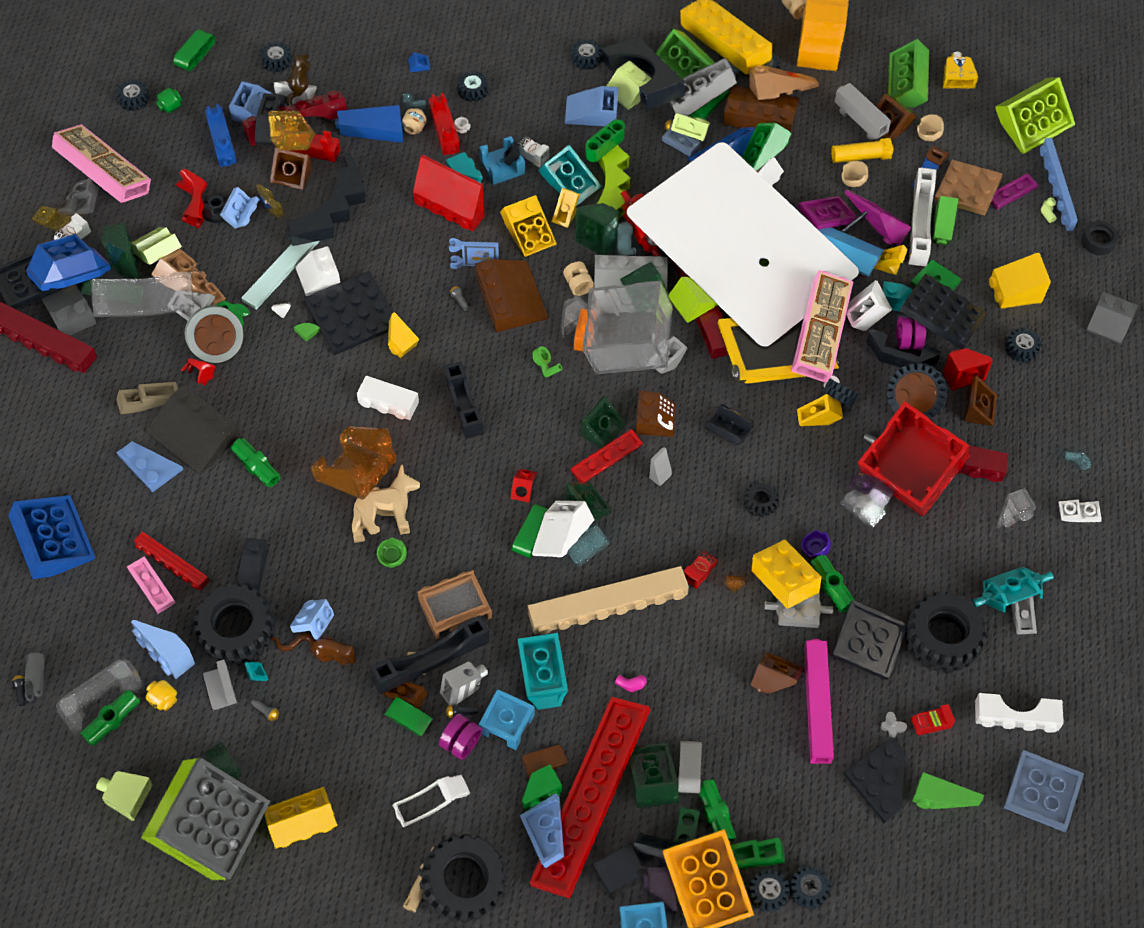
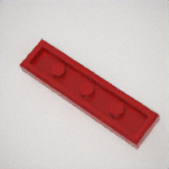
M633 429L573 466L571 472L582 485L641 447L643 443Z

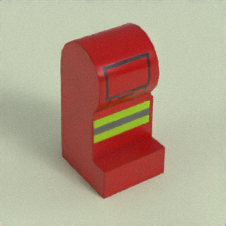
M949 704L935 710L916 714L911 718L917 735L950 729L955 723Z

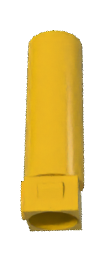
M885 138L873 142L832 146L831 155L833 163L877 158L884 160L891 159L894 149L891 139Z

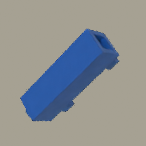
M216 104V108L210 109V106H207L205 113L219 166H230L237 163L222 106L220 107L219 104Z

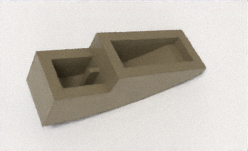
M176 382L139 384L138 389L119 390L116 400L120 414H128L174 402L180 399V394Z

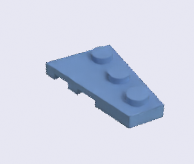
M133 441L117 452L120 459L151 492H154L183 470L182 466Z
M555 793L520 815L538 857L545 868L564 857L559 796Z

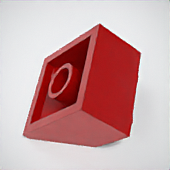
M967 348L954 350L949 353L942 374L951 390L954 391L969 386L973 376L979 377L982 381L986 380L993 359Z

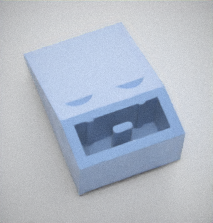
M136 620L131 621L134 627L132 632L137 637V642L142 648L146 647L148 649L149 655L155 662L159 661L162 665V670L167 676L171 674L177 679L195 665L189 648L175 633Z

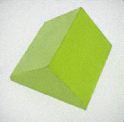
M681 277L668 295V298L687 323L718 305L690 277Z

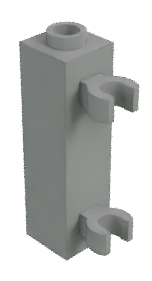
M848 83L837 89L835 103L840 107L839 112L843 116L847 113L868 133L866 137L871 142L873 139L876 140L889 131L891 120L852 84Z

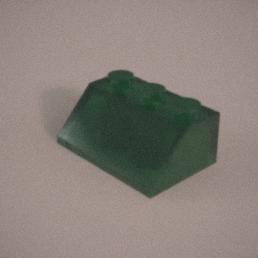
M604 203L578 207L576 209L575 242L599 255H608L617 244L618 211Z
M125 223L103 227L104 235H101L103 246H105L111 268L114 267L117 274L137 284L141 283L136 256Z

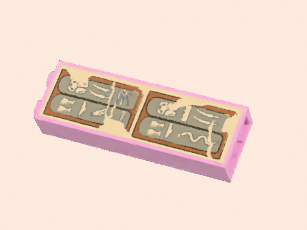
M82 124L53 134L52 148L120 203L149 193L151 179Z
M819 270L812 281L792 372L825 383L832 376L853 281L832 275L826 271Z

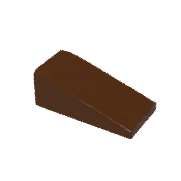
M406 682L382 695L393 700L398 697L415 708L420 709L427 696V692L423 686Z
M560 744L521 756L529 779L531 773L551 764L553 770L568 764Z

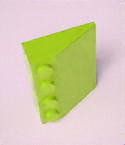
M1060 77L1046 78L995 106L1000 123L1022 154L1044 143L1045 138H1052L1076 125Z

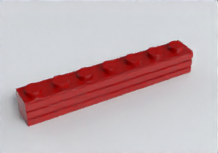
M143 531L134 540L137 549L145 551V554L149 557L152 556L157 563L161 562L167 570L171 569L176 576H181L184 582L191 583L194 589L202 590L209 583V579L205 574Z

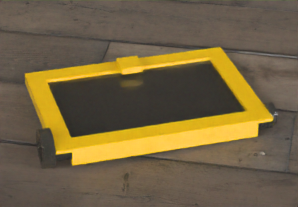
M732 318L719 319L718 326L732 365L728 367L730 383L744 382L747 384L806 377L791 371L803 319L769 346H760ZM836 356L833 371H837L840 367L841 362L838 356Z

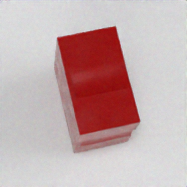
M904 401L888 422L881 436L872 443L859 460L858 466L864 476L924 517L970 457V448L967 443L948 430L937 426L926 415Z

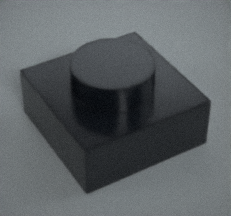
M513 141L504 152V163L508 166L513 161H517L520 156L518 143Z

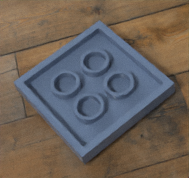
M1023 750L1004 808L1066 832L1084 773Z

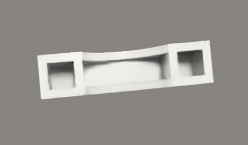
M979 693L975 700L976 724H982L984 727H993L994 725L1003 726L1005 729L1022 727L1027 731L1044 729L1045 732L1052 733L1059 731L1063 725L1062 700L1041 698L1037 707L1028 712H1018L1009 708L1003 702L1001 696L997 694Z

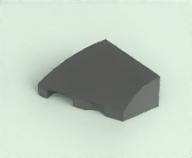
M91 178L77 182L72 192L65 199L68 202L66 207L59 208L57 213L59 215H75L76 213L84 215L92 213L99 186Z

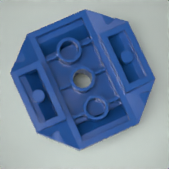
M72 234L37 245L26 270L28 277L42 291H46L50 288H64L100 277L106 271H110L111 268L110 263L96 249L89 247L77 234Z

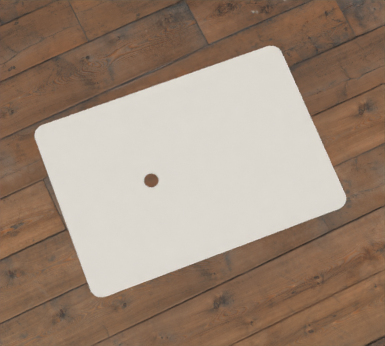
M717 143L627 209L628 217L760 346L771 345L804 319L812 281L819 270L829 272L838 277H844L850 281L857 277L859 272L858 268L726 143ZM761 258L768 259L769 265L767 267L759 264Z

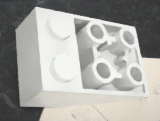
M585 501L554 502L545 512L532 552L533 556L563 557L567 554L570 547L578 541V538L594 521Z

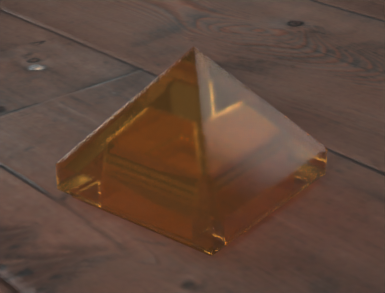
M724 576L725 584L733 593L745 585L743 576Z

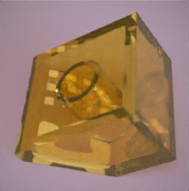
M269 111L270 138L277 149L282 151L308 150L315 133L300 112Z

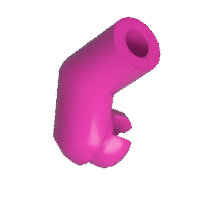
M619 675L615 684L629 692H634L645 686L646 678L643 675H639L628 680Z

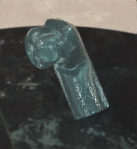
M411 93L403 94L402 101L409 108H426L425 100H414Z
M1065 451L1064 460L1074 461L1083 470L1091 467V461L1084 453Z

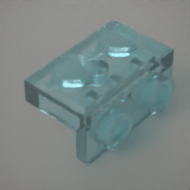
M597 524L590 525L567 552L579 567L610 543Z

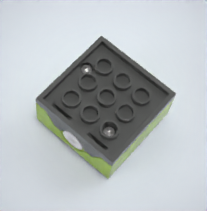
M202 758L184 760L141 838L211 880H230L270 801Z

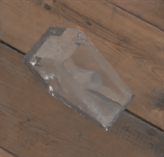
M578 295L568 299L563 304L561 336L563 338L576 330L581 308L592 310Z

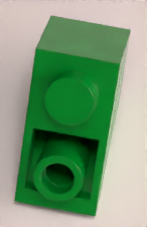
M551 764L531 773L522 800L524 811L532 809L555 793L558 796L562 793V784Z

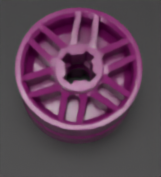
M899 316L896 328L898 349L908 350L911 345L913 350H922L925 345L926 327L913 318L911 319L910 316Z
M457 714L445 728L440 738L439 746L448 752L452 751V755L460 760H464L479 741L482 727L474 722L470 723V720L462 714Z

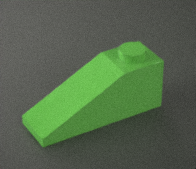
M923 772L912 802L917 803V806L923 809L979 806L984 795Z

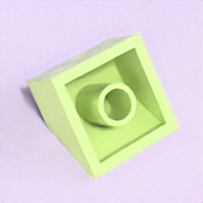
M628 61L616 70L607 86L618 87V103L629 110L641 101L639 87L649 82L652 78Z

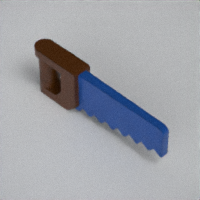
M932 146L926 154L925 162H923L921 168L937 170L946 160L949 152Z

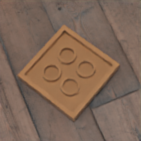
M952 160L934 201L938 202L940 196L958 198L957 208L985 215L1002 179V173Z

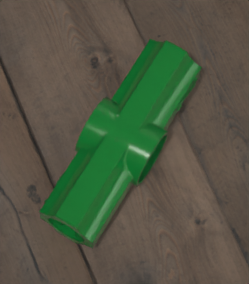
M244 438L237 439L231 449L243 462L245 468L252 475L255 474L267 487H272L278 483L281 478L280 474L269 464L265 455L259 450L256 451Z
M826 555L817 556L810 562V565L822 577L821 582L824 592L830 595L840 613L847 612L850 601L854 599L844 585L842 575L834 569ZM829 582H835L837 585H831Z
M125 690L111 705L104 706L100 710L99 716L80 734L94 747L111 730L119 728L122 720L140 703L139 699L130 690ZM115 715L113 719L106 720L109 716Z
M714 780L701 782L699 796L703 803L706 821L711 825L714 833L725 829L731 844L733 841H736V834L729 820L728 807L725 801L721 799Z

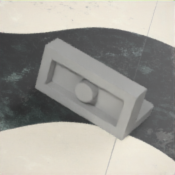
M225 660L216 662L218 669L203 674L213 710L237 703Z

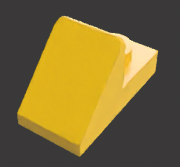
M562 188L552 219L553 223L569 227L578 211L576 205L580 196L579 193Z
M901 245L884 250L874 269L896 275L900 264L904 261L907 248Z

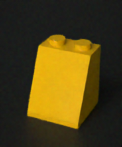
M1040 253L1032 254L996 268L989 278L990 287L995 292V301L999 303L1001 309L1042 303L1051 283Z

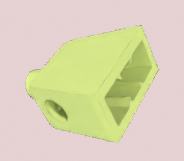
M117 771L111 780L101 777L97 783V789L104 792L102 798L108 806L134 821L153 784L148 777Z

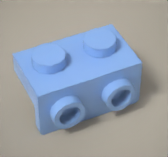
M236 187L229 196L220 216L234 228L244 227L249 223L252 212L257 208L256 204L259 198L257 196L250 198L239 187Z
M327 599L305 602L290 625L293 633L311 631L314 639H319L334 616Z

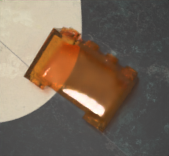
M348 426L339 436L343 448L342 455L331 467L326 466L324 457H320L311 468L316 481L364 500L396 462V455L388 429ZM347 435L349 436L348 444L346 442Z

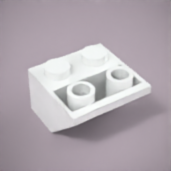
M875 280L848 303L846 315L853 328L866 331L892 310L878 281Z

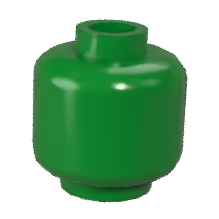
M167 88L157 94L158 101L156 104L161 111L165 110V112L171 113L181 107L182 98L176 89Z

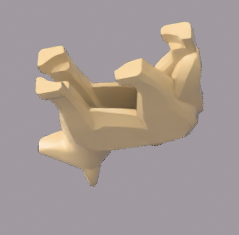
M403 465L400 466L398 476L389 488L379 489L378 487H373L359 495L354 503V518L352 522L354 543L365 541L363 535L365 529L369 531L370 535L380 532V528L375 525L376 514L395 516L400 535L410 533L408 521L405 520L408 506L407 494L410 491L419 489L421 483L404 474Z

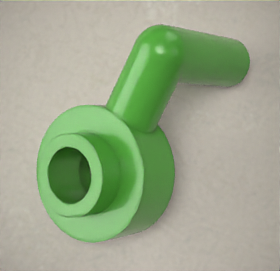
M541 346L533 351V360L537 365L541 366L544 377H549L563 369L561 364L549 368L548 363L551 361V355L547 348Z

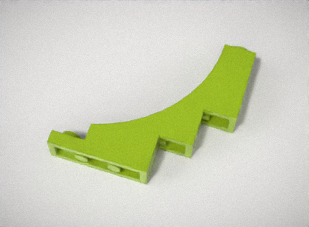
M618 145L598 160L605 177V188L599 201L594 206L593 217L586 222V233L590 237L625 213L622 208L625 201L620 193L630 188V177L624 172L629 167L630 156Z

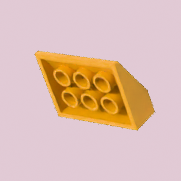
M725 829L663 850L688 928H718L754 915Z

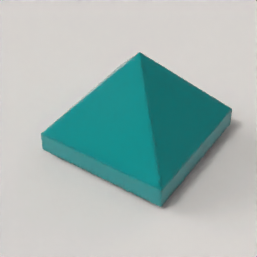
M261 662L245 663L249 680H268Z

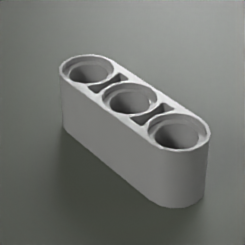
M681 741L679 792L700 793L702 742Z

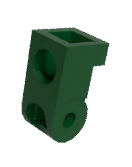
M681 807L675 842L683 844L693 840L700 811Z

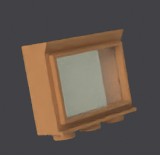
M473 570L462 572L452 579H444L434 586H426L417 592L418 600L436 640L440 639L439 632L447 629L453 632L459 624L479 615L486 614L488 619L492 618V610Z

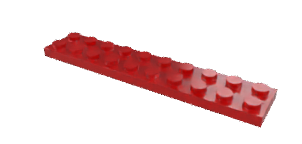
M611 697L560 812L564 857L547 868L539 860L529 882L532 887L570 899L650 713L649 706Z

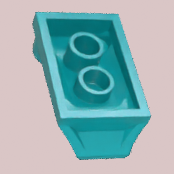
M558 633L518 639L527 699L534 704L537 710L560 707L565 695L568 693Z

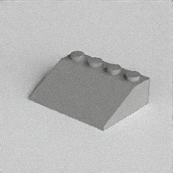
M595 255V312L666 313L667 257ZM660 280L662 284L650 290L649 293L664 286L665 290L657 294L655 303L653 302L656 299V295L653 296L651 301H647L645 296L648 292L643 291L642 288L644 286L648 287V285L642 283L652 285ZM640 286V292L643 293V300L651 305H647L644 302H642L634 307L632 303L642 298V295L632 301H630L629 297L638 293Z

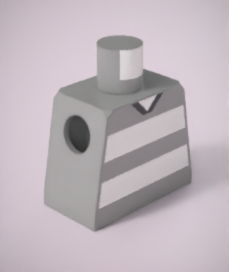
M466 662L444 673L440 694L449 705H457L479 689L481 678L488 675L487 669L483 664L474 667L471 662Z

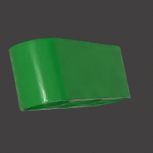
M197 29L176 53L174 65L192 71L214 45L215 36Z
M619 119L613 120L592 136L585 145L586 159L590 162H596L621 143L625 137V123Z
M534 504L513 543V552L527 558L533 556L532 552L548 508Z

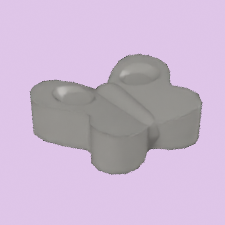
M888 712L885 722L881 724V729L888 731L889 736L894 738L897 733L906 731L907 724L896 721L895 714Z

